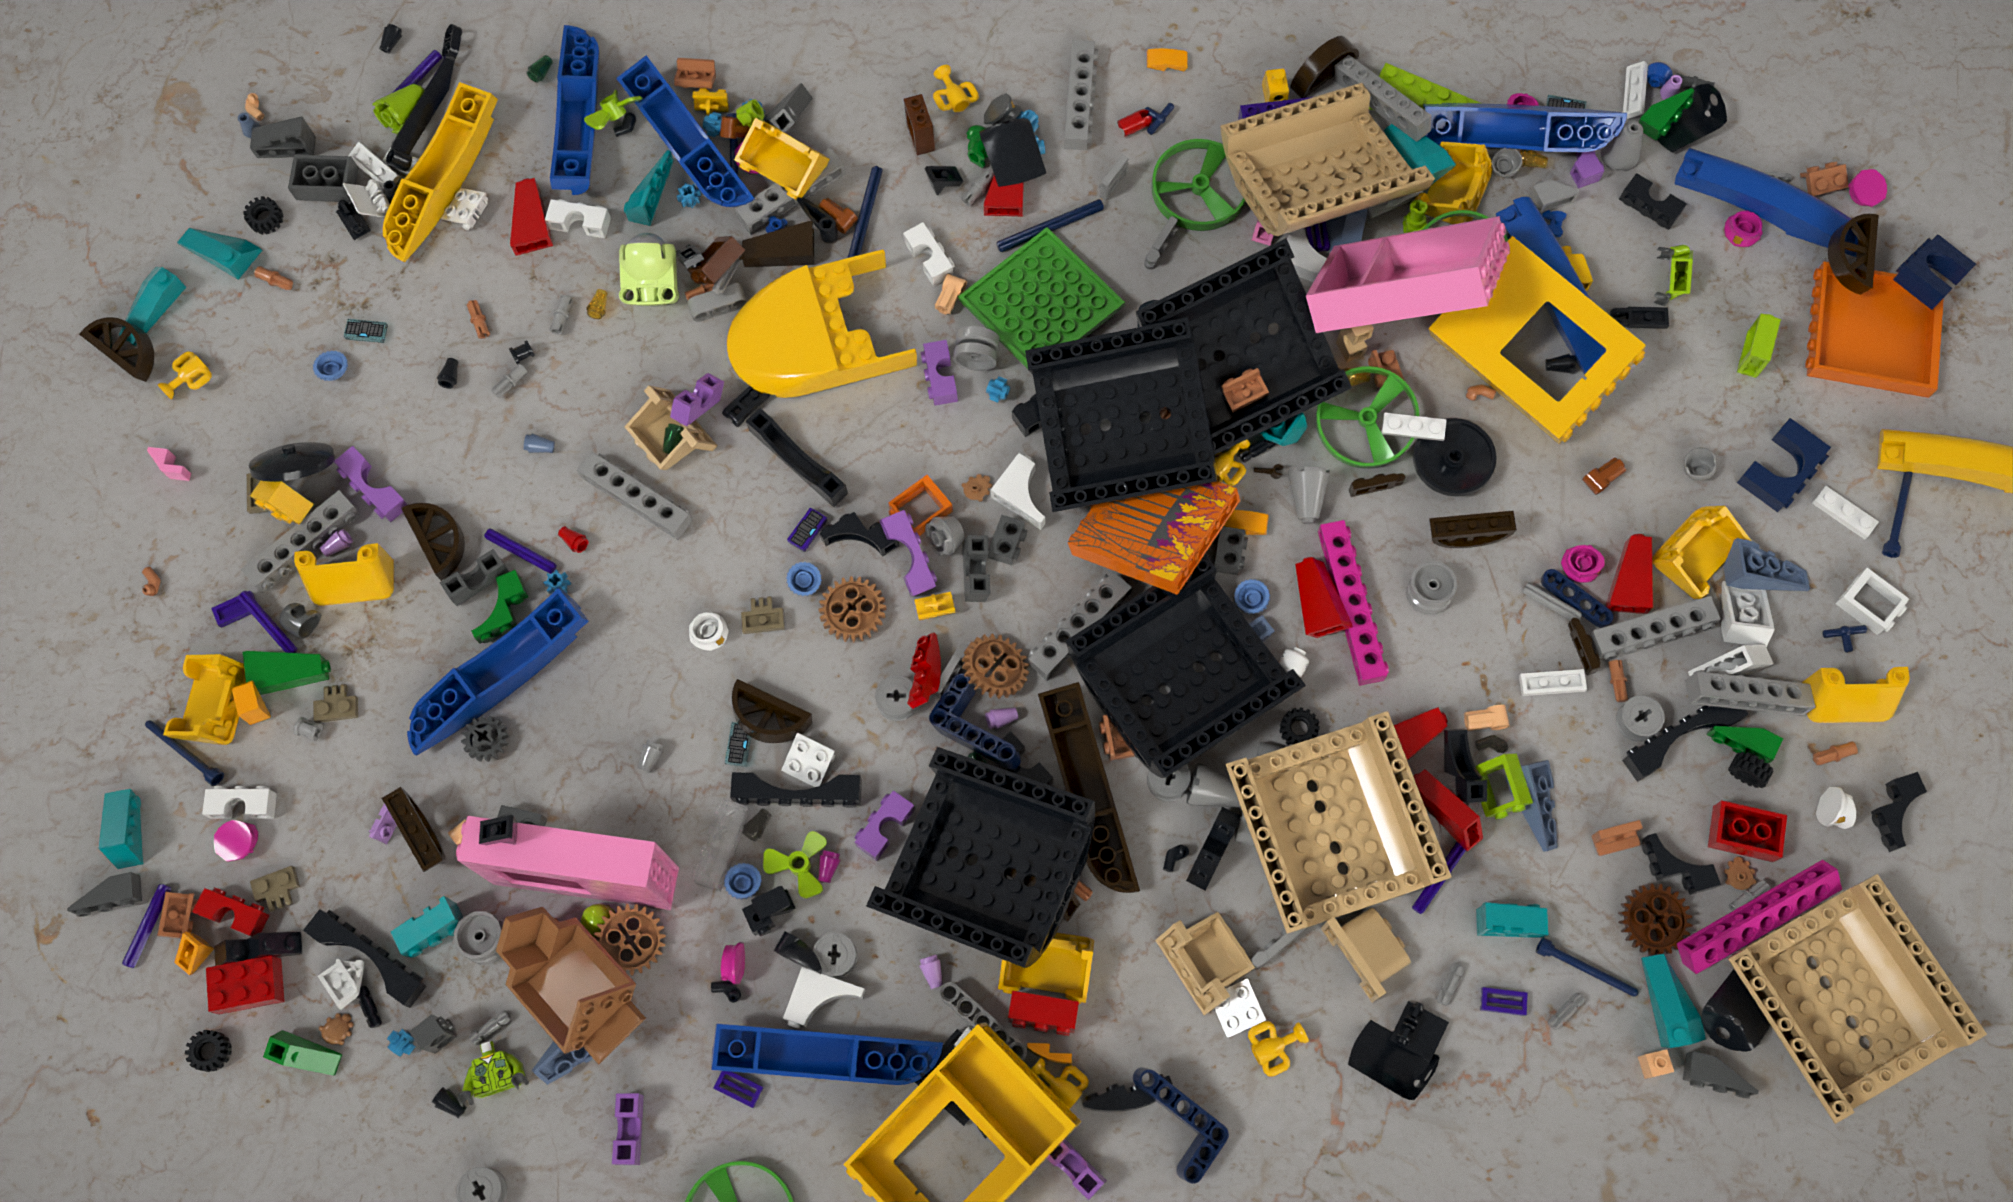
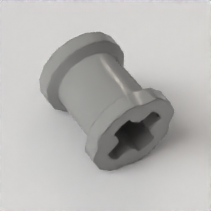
M300 717L294 726L295 735H304L312 741H317L323 731L322 724L309 722L304 717Z

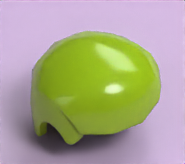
M593 904L584 910L580 921L593 937H597L594 935V932H601L597 924L604 925L605 923L602 916L611 917L609 910L615 913V910L609 905Z

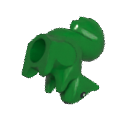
M974 125L966 133L968 140H970L968 143V157L972 163L984 168V160L988 156L979 132L986 128L981 125Z

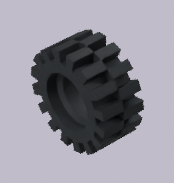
M261 196V200L258 197L254 198L255 202L250 200V206H245L247 211H243V214L245 215V221L254 232H259L262 235L265 232L267 235L270 234L269 230L275 232V227L280 228L279 223H283L282 217L284 216L274 200ZM270 211L267 218L257 220L260 213Z
M1302 707L1299 710L1293 708L1292 711H1288L1283 717L1279 731L1282 733V740L1285 739L1287 745H1294L1317 737L1320 726H1318L1319 720L1315 719L1316 715L1314 713H1310L1311 710L1307 709L1305 711ZM1303 721L1307 725V733L1296 735L1292 731V723Z
M1738 752L1735 755L1728 769L1730 774L1735 776L1734 778L1740 779L1742 783H1747L1748 786L1753 785L1755 788L1766 787L1774 772L1769 763H1764L1765 760L1762 758L1758 759V756H1751L1750 753L1745 754L1744 752Z
M203 1030V1032H197L196 1037L192 1036L190 1038L192 1042L186 1044V1047H189V1050H185V1055L189 1056L186 1058V1061L191 1062L189 1065L196 1070L214 1072L217 1071V1068L224 1067L223 1062L227 1063L229 1061L226 1057L231 1055L232 1051H228V1048H232L230 1043H227L229 1039L223 1033ZM212 1042L216 1047L215 1054L212 1058L205 1060L201 1056V1049L206 1043Z

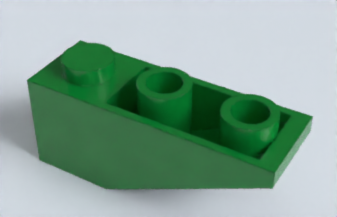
M1690 88L1651 105L1639 120V124L1643 127V133L1655 141L1661 135L1665 136L1671 127V123H1676L1681 117L1683 109H1688L1693 103L1694 98L1692 97L1695 90Z
M1714 726L1707 732V736L1711 737L1714 742L1731 747L1735 753L1744 752L1745 754L1750 753L1751 756L1756 755L1758 759L1762 758L1765 760L1764 763H1770L1774 760L1784 739L1764 728Z
M284 1030L269 1037L263 1058L283 1066L332 1076L336 1075L342 1054Z

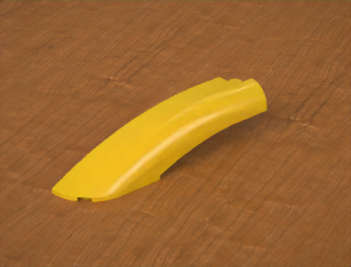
M459 82L435 135L415 166L404 179H401L383 222V237L386 240L387 248L400 261L405 263L422 244L441 219L445 209L450 205L455 194L465 181L494 121L491 115L498 99L493 94Z
M1881 429L1877 469L1948 477L2004 490L2005 493H2013V446L1942 434Z

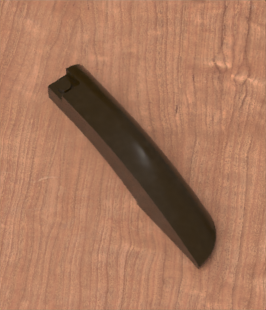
M1079 682L1038 693L1065 790L1093 800L1095 803L1094 830L1086 861L1088 868L1101 884L1114 891L1122 893L1139 892L1140 888Z

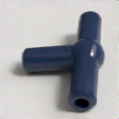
M1168 103L1161 113L1156 112L1150 107L1145 108L1149 111L1147 115L1152 116L1154 119L1147 129L1148 134L1153 135L1158 127L1166 121L1167 116L1174 109L1172 103Z
M1842 626L1836 629L1823 630L1822 635L1824 638L1841 636L1844 652L1849 653L1853 651L1850 635L1866 633L1867 626Z

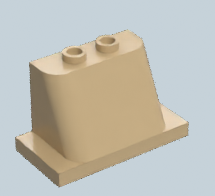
M651 385L644 390L649 397L648 401L624 426L635 439V444L647 453L646 457L655 463L660 470H668L695 449L713 451L718 446L696 420L690 425L685 426L670 418L673 400L676 396L669 389Z
M1373 907L1342 926L1333 917L1321 927V930L1332 946L1338 945L1362 980L1359 985L1372 1003L1387 993L1381 983L1411 963L1409 956L1404 950L1405 945L1398 936L1395 937L1391 932L1392 927L1386 918L1382 919Z
M1219 912L1188 929L1185 928L1180 920L1155 940L1203 1015L1208 1014L1230 997L1225 989L1226 987L1255 968L1246 955L1244 948L1240 946L1232 930L1227 926Z

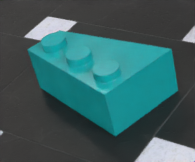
M131 789L104 794L98 849L117 869L143 865L141 800Z
M443 896L439 899L440 904L432 909L430 906L423 909V915L415 919L411 917L392 930L391 934L400 954L407 958H414L420 955L423 949L439 945L442 939L449 935L454 936V930L458 922L463 918L457 903Z
M1485 902L1476 909L1477 936L1542 938L1549 935L1547 908H1540L1538 904L1519 906L1514 903L1499 904Z

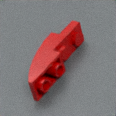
M934 632L919 638L912 657L910 669L915 673L907 702L912 709L928 702L930 695L938 692L941 657L937 635Z

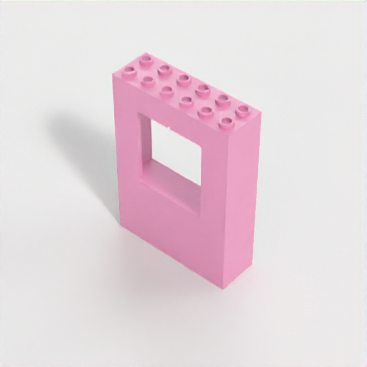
M1500 216L1334 246L1306 294L1316 333L1488 306L1490 298L1493 297V290L1496 289L1497 280L1500 279V273L1503 271V265L1507 261V255L1510 254L1509 243L1505 242L1504 238L1506 234L1505 225L1501 223Z
M467 816L466 822L462 825L461 834L463 837L461 844L456 849L457 861L493 885L671 910L679 867L656 842L517 823L515 845L502 842L481 845L479 844L480 821L489 819Z

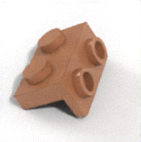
M677 58L674 86L712 89L716 78L714 60Z
M1837 161L1825 163L1823 168H1819V166L1806 168L1807 172L1800 173V177H1806L1807 191L1813 196L1848 188L1846 164H1837Z
M1258 368L1254 370L1248 369L1242 373V376L1236 379L1230 378L1221 386L1222 393L1232 412L1240 410L1269 395V391L1260 376Z
M1103 715L1102 722H1099L1100 734L1105 736L1106 742H1103L1104 754L1109 756V761L1134 757L1133 752L1111 724L1108 716Z
M165 892L157 936L181 939L185 931L192 932L193 921H189V918L197 903V899H193L194 893Z

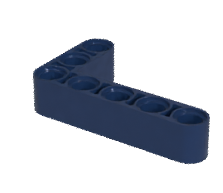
M963 673L956 675L929 715L930 723L940 734L1007 769L1017 768L1021 763V757L1012 744L960 718L974 697L976 690H974V683H968L970 677H965ZM1009 754H1012L1010 758L1006 759Z
M1145 1067L1136 1069L1133 1074L1134 1084L1198 1134L1178 1163L1176 1170L1177 1175L1181 1179L1191 1184L1198 1183L1227 1142L1229 1137L1228 1129L1155 1071ZM1148 1073L1149 1081L1147 1084H1143L1142 1077ZM1166 1087V1096L1161 1098L1160 1090ZM1183 1100L1184 1108L1178 1111L1177 1105ZM1200 1114L1201 1122L1195 1125V1117ZM1215 1128H1218L1219 1134L1213 1139L1212 1132ZM1202 1147H1205L1206 1153L1200 1158L1199 1151ZM1190 1166H1192L1193 1173L1191 1176L1187 1177L1186 1171Z

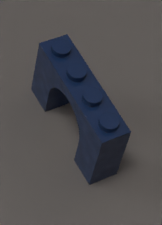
M1937 234L1932 240L1928 238L1896 270L1898 275L1893 280L1933 310L1953 288L1936 276L1930 268L1935 269L1953 284L1957 285L1976 263Z
M1791 418L1772 438V441L1794 457L1797 464L1796 476L1789 478L1779 477L1754 461L1737 481L1740 486L1777 513L1783 507L1787 509L1794 501V498H1792L1793 494H1799L1806 486L1803 482L1806 478L1810 480L1818 471L1815 467L1818 464L1822 465L1827 460L1829 455L1826 453L1831 448Z

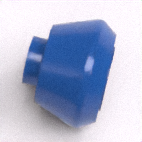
M1655 62L1648 66L1647 82L1652 87H1662L1673 76L1671 68L1663 62Z

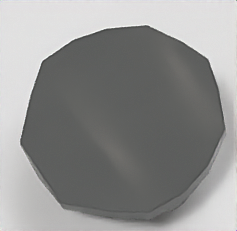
M1007 93L1002 94L991 101L984 114V123L996 125L1007 120L1016 119L1022 109L1019 105H1015L1012 102L1010 95Z

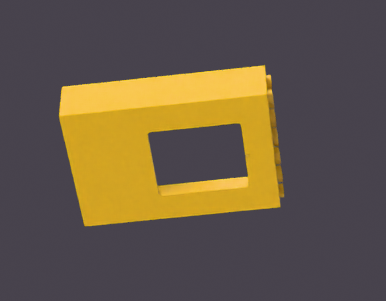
M1512 236L1507 241L1510 246V254L1507 255V261L1503 265V271L1500 273V279L1497 280L1496 289L1493 290V297L1490 298L1488 306L1442 313L1428 329L1431 337L1554 441L1560 444L1561 441L1566 442L1573 435L1572 432L1576 425L1580 427L1587 420V413L1590 410L1594 412L1601 405V398L1604 395L1608 397L1615 390L1616 382L1619 379L1623 381L1629 375L1630 367L1633 364L1637 366L1643 360L1646 353L1644 352L1646 345ZM1546 302H1550L1606 349V352L1584 375L1587 379L1581 378L1561 401L1553 399L1500 354L1503 348Z
M985 1022L977 1024L843 1165L847 1168L846 1173L853 1180L857 1179L863 1185L861 1188L864 1193L869 1197L873 1196L877 1202H930L922 1192L917 1195L916 1191L918 1188L899 1169L894 1161L951 1101H954L1005 1155V1158L963 1202H1005L1082 1121Z

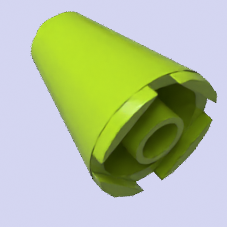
M411 84L372 103V106H375L373 112L376 118L385 128L389 126L393 129L392 133L398 134L423 94L424 89L420 85Z

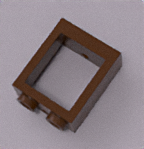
M919 94L904 98L906 124L917 156L935 151L933 125L923 95Z
M733 236L717 237L702 253L704 260L700 261L701 264L695 268L690 269L689 267L687 269L691 274L690 278L697 284H715L745 249Z

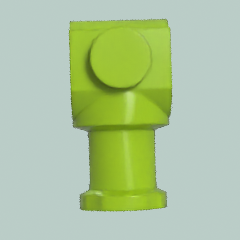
M756 99L750 100L736 109V117L743 126L750 128L755 118L764 121L763 108Z
M1414 200L1410 204L1411 212L1403 218L1404 233L1420 231L1427 225L1424 214L1428 209L1426 202Z

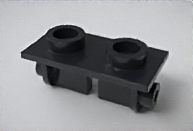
M345 200L338 202L339 210L336 213L353 240L371 231L361 214H358L352 202L350 204Z

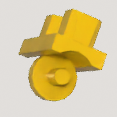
M700 88L698 92L693 91L694 110L706 111L708 116L713 111H729L726 90L718 89L716 92H709L706 88Z
M951 592L937 595L931 594L928 597L914 599L919 621L956 613Z

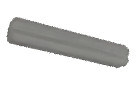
M739 258L714 284L712 290L716 295H720L725 291L740 263Z
M1527 583L1523 589L1524 594L1569 620L1572 618L1580 619L1582 615L1579 610L1532 583Z

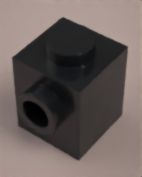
M753 904L742 909L749 927L755 936H764L771 932V928L775 927L771 917L759 919Z

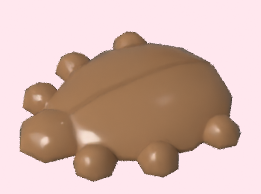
M978 474L976 478L969 477V481L962 483V487L967 498L982 502V497L990 494L988 488H991L992 484L989 483V476L985 475L982 477L981 474Z
M1736 857L1734 862H1728L1730 868L1724 870L1728 878L1725 883L1733 886L1735 889H1748L1751 885L1756 884V880L1753 879L1755 870L1749 869L1750 863L1748 861L1743 863L1742 858Z
M337 1013L334 1019L328 1017L326 1019L327 1023L319 1027L322 1038L326 1043L344 1045L346 1036L352 1035L349 1028L354 1026V1023L350 1022V1014H344L341 1017V1014Z

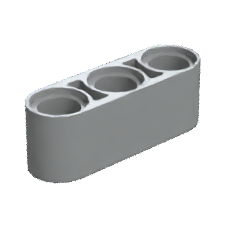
M740 283L727 285L725 291L720 295H716L712 290L688 300L693 320L696 322L705 321L741 309L747 303L746 295Z

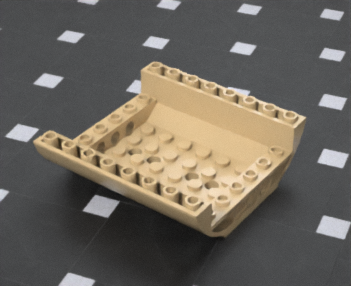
M1362 83L1220 126L1223 147L1235 186L1267 234L1280 236L1426 190L1432 185L1435 178L1428 168L1422 166L1412 170L1368 113L1370 93Z
M1388 711L1368 717L1361 723L1248 760L1245 757L1225 764L1287 934L1452 878ZM1308 781H1314L1317 784L1316 792L1308 790ZM1316 801L1324 803V812L1320 813L1315 810L1314 804ZM1331 842H1336L1340 845V852L1338 854L1331 852ZM1341 862L1345 863L1348 867V872L1345 875L1339 873L1337 869L1338 864Z
M1878 874L1819 904L1728 958L1835 1124L1855 1113L1854 1108L1956 1048L1969 1046L1987 1035ZM1808 957L1815 959L1817 964L1815 969L1808 967L1806 962ZM1821 977H1826L1829 980L1830 985L1828 989L1820 985ZM1848 1016H1851L1856 1021L1854 1029L1846 1024ZM1861 1036L1866 1037L1869 1041L1867 1049L1861 1047L1859 1043Z

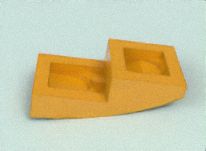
M1168 48L1148 49L1147 68L1165 71L1166 68L1185 71L1188 68L1187 51Z
M1234 510L1224 526L1243 529L1246 535H1266L1269 515L1253 511Z
M1027 1043V1050L1040 1058L1042 1057L1045 1060L1060 1064H1072V1054L1049 1053L1050 1044Z

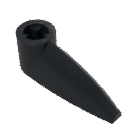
M798 197L797 201L802 210L820 230L821 239L826 243L836 241L838 231L835 220L808 199Z
M784 931L774 952L821 974L822 967L813 950L799 938Z

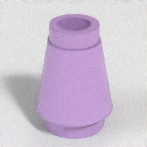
M1673 75L1661 87L1660 94L1663 100L1680 93L1682 78L1679 75Z
M344 529L337 530L320 549L326 557H329L350 547L353 540Z
M1015 707L990 709V712L986 713L985 717L989 729L994 728L997 730L1014 720H1018V713Z
M937 955L920 959L921 965L919 967L930 989L942 986L941 963Z

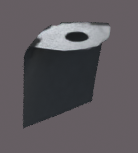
M1700 84L1693 88L1695 90L1692 97L1694 101L1688 109L1684 108L1679 120L1676 123L1672 122L1665 136L1661 135L1657 140L1670 152L1673 153L1712 133L1727 122L1725 103L1720 92L1712 85ZM1711 94H1714L1717 98L1718 103L1716 106L1710 100ZM1706 110L1710 112V116L1705 115Z
M1028 118L1007 120L979 132L998 187L1023 183L1047 173Z
M1735 969L1732 970L1722 985L1708 1000L1702 1011L1703 1027L1709 1037L1716 1044L1734 1051H1752L1760 1043L1771 1026ZM1733 1019H1739L1741 1025L1734 1024ZM1719 1027L1725 1028L1729 1032L1730 1037L1728 1039L1719 1037L1716 1029Z
M1370 1020L1352 1047L1348 1065L1402 1098L1415 1100L1435 1073L1440 1059L1439 1056L1434 1054L1430 1062L1390 1041L1389 1039L1393 1032ZM1432 1070L1430 1076L1425 1080L1427 1074ZM1420 1080L1418 1085L1414 1086V1081Z

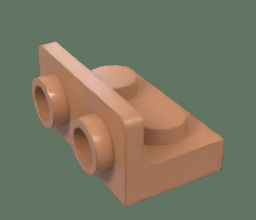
M1372 350L1370 358H1368L1369 366L1389 370L1404 380L1394 350L1377 353V350ZM1374 373L1375 385L1381 389L1388 377Z
M1640 820L1599 830L1591 837L1598 856L1639 846L1640 841L1636 832L1643 828Z

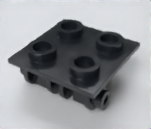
M1408 1001L1389 1040L1430 1062L1449 1022L1423 1009V1004L1419 1002L1414 1004Z

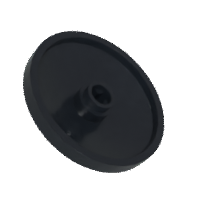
M1446 418L1444 441L1417 439L1413 450L1414 467L1420 479L1432 490L1447 496L1459 497L1470 495L1484 487L1491 478L1497 460L1495 446L1489 435L1473 422L1459 418Z
M292 443L257 455L250 461L249 469L251 476L257 480L268 482L288 481L307 477L328 468L335 461L333 448L324 443Z

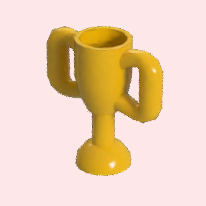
M942 65L934 71V77L938 80H943L946 85V89L936 90L933 93V99L940 110L947 111L953 109L954 112H961L970 103L976 102L979 99V93L971 82L966 81L959 85L952 82L949 77L951 74V67L949 65ZM967 88L972 97H968L963 89ZM940 95L947 97L949 102L947 105H945Z
M187 351L172 363V368L178 373V376L168 384L159 383L157 385L172 400L174 398L173 390L183 382L187 383L190 389L197 390L210 381L212 374L196 354Z
M1247 439L1232 446L1228 452L1215 454L1217 456L1215 461L1218 482L1223 480L1227 485L1234 486L1245 475V466L1234 461V456L1239 449H1247L1250 446ZM1231 468H1238L1239 470L1230 479L1227 474Z
M1263 1021L1251 1027L1248 1031V1038L1252 1043L1250 1045L1251 1050L1259 1065H1262L1263 1072L1268 1077L1276 1076L1290 1067V1059L1284 1052L1286 1045L1297 1040L1300 1043L1309 1042L1306 1032L1299 1022L1294 1025L1292 1033L1282 1038L1277 1037L1276 1028L1270 1021ZM1268 1029L1270 1030V1037L1259 1041L1255 1037ZM1278 1056L1283 1060L1282 1063L1269 1068V1061Z
M1042 1057L1031 1069L1050 1085L1049 1088L1069 1109L1077 1102L1083 1094L1082 1091L1089 1084L1087 1076L1073 1065L1066 1066L1060 1077L1056 1078L1045 1069V1061ZM1069 1073L1081 1082L1079 1086H1075L1067 1080Z

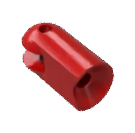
M1140 109L1117 121L1118 127L1124 131V137L1150 125L1152 116H1147L1148 110Z

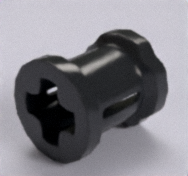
M527 340L524 341V344L514 349L512 347L509 348L517 365L520 364L521 360L535 356Z

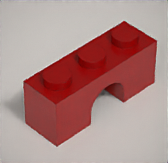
M216 887L212 891L204 888L192 911L193 913L220 923L227 912L233 911L235 918L230 928L251 937L262 932L270 916L263 912L264 907L252 903L251 906L245 905V899L235 895L232 898H228L225 896V891Z

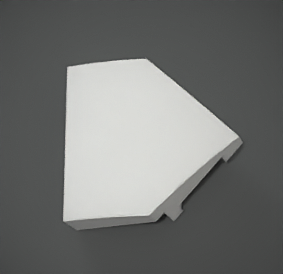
M336 959V963L318 975V978L340 1010L359 995L364 969L363 960L352 962Z

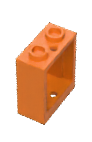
M928 475L888 502L890 509L888 513L893 515L900 512L899 509L923 491L929 494L940 510L917 527L913 528L911 525L913 532H917L919 536L925 532L926 524L930 523L933 517L948 516L953 512L952 503Z

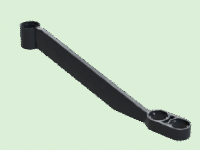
M454 24L448 26L442 48L444 60L393 140L391 149L386 157L387 165L405 172L409 170L412 163V156L410 155L412 149L449 91L454 61L460 47L462 35L460 27Z

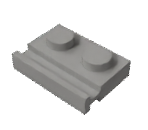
M1123 154L1099 185L1100 197L1104 200L1109 198L1128 173L1127 161L1129 158Z

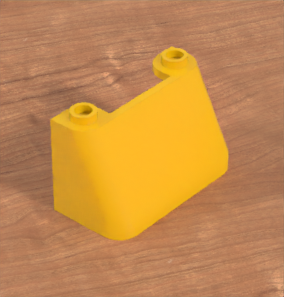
M755 118L734 160L740 163V168L748 172L752 169L787 190L786 194L797 200L798 197L802 198L828 165L830 158L773 125Z
M1441 142L1440 146L1447 150L1456 166L1432 184L1427 194L1421 192L1416 196L1415 200L1426 202L1428 209L1424 214L1433 218L1457 210L1476 212L1492 175V163L1486 146ZM1454 216L1441 221L1453 225L1473 221V217Z
M1705 506L1694 511L1652 556V564L1690 597L1702 599L1709 594L1710 585L1707 583V580L1726 561L1734 539L1752 540L1726 506Z
M378 543L363 545L358 550L357 561L317 565L316 557L312 552H294V562L309 598L318 606L383 600L389 598L394 591V560Z
M221 654L186 655L183 672L185 676L194 681L183 719L171 718L165 726L163 735L174 739L217 745L230 744L234 738L239 720L232 688L246 683L244 664Z
M1894 667L1890 669L1886 674V679H1878L1876 684H1845L1844 676L1840 670L1836 668H1820L1802 682L1811 685L1815 708L1806 714L1811 721L1816 723L1885 722L1894 716L1909 683L1908 667Z
M1057 932L1042 956L1030 967L1023 968L1002 959L998 989L1003 990L1007 994H1012V991H1019L1021 987L1065 993V998L1068 1000L1078 1001L1079 1004L1081 1002L1086 1003L1095 941L1089 937Z

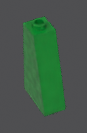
M243 652L246 683L253 680L260 695L329 680V672H331L330 663L320 654Z

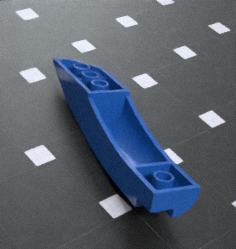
M564 25L557 75L556 124L550 183L552 189L571 190L572 195H579L586 192L590 186L595 129L588 126L584 118L597 112L599 47L595 38L590 37L585 30L569 25Z
M647 55L616 78L630 97H642L643 100L634 103L706 198L715 204L725 207H739L755 200Z
M1480 103L1423 104V109L1431 115V131L1425 136L1439 146L1441 142H1454L1543 152H1591L1605 147L1614 137H1617L1627 119V112L1581 108Z
M1689 148L1686 152L1684 161L1675 178V185L1715 197L1746 211L1753 212L1760 218L1785 231L1787 235L1828 248L1830 238L1835 230L1851 220L1850 217L1831 205L1787 182L1748 166ZM1849 228L1845 242L1857 245L1858 238ZM1845 249V254L1856 257L1857 252Z
M1517 198L1513 200V205L1495 213L1496 217L1500 216L1501 223L1505 225L1508 240L1512 236L1515 237L1590 299L1569 259L1532 198ZM1546 302L1544 305L1553 324L1571 354L1575 355L1576 362L1585 375L1606 352V349L1550 302Z
M558 588L511 631L475 657L450 670L424 694L414 706L409 717L411 723L410 731H407V737L413 754L419 755L471 723L472 719H477L536 675L577 638L576 633L589 622L575 600Z
M716 1024L711 1070L906 1085L920 1080L933 1069L941 1055L943 1043Z

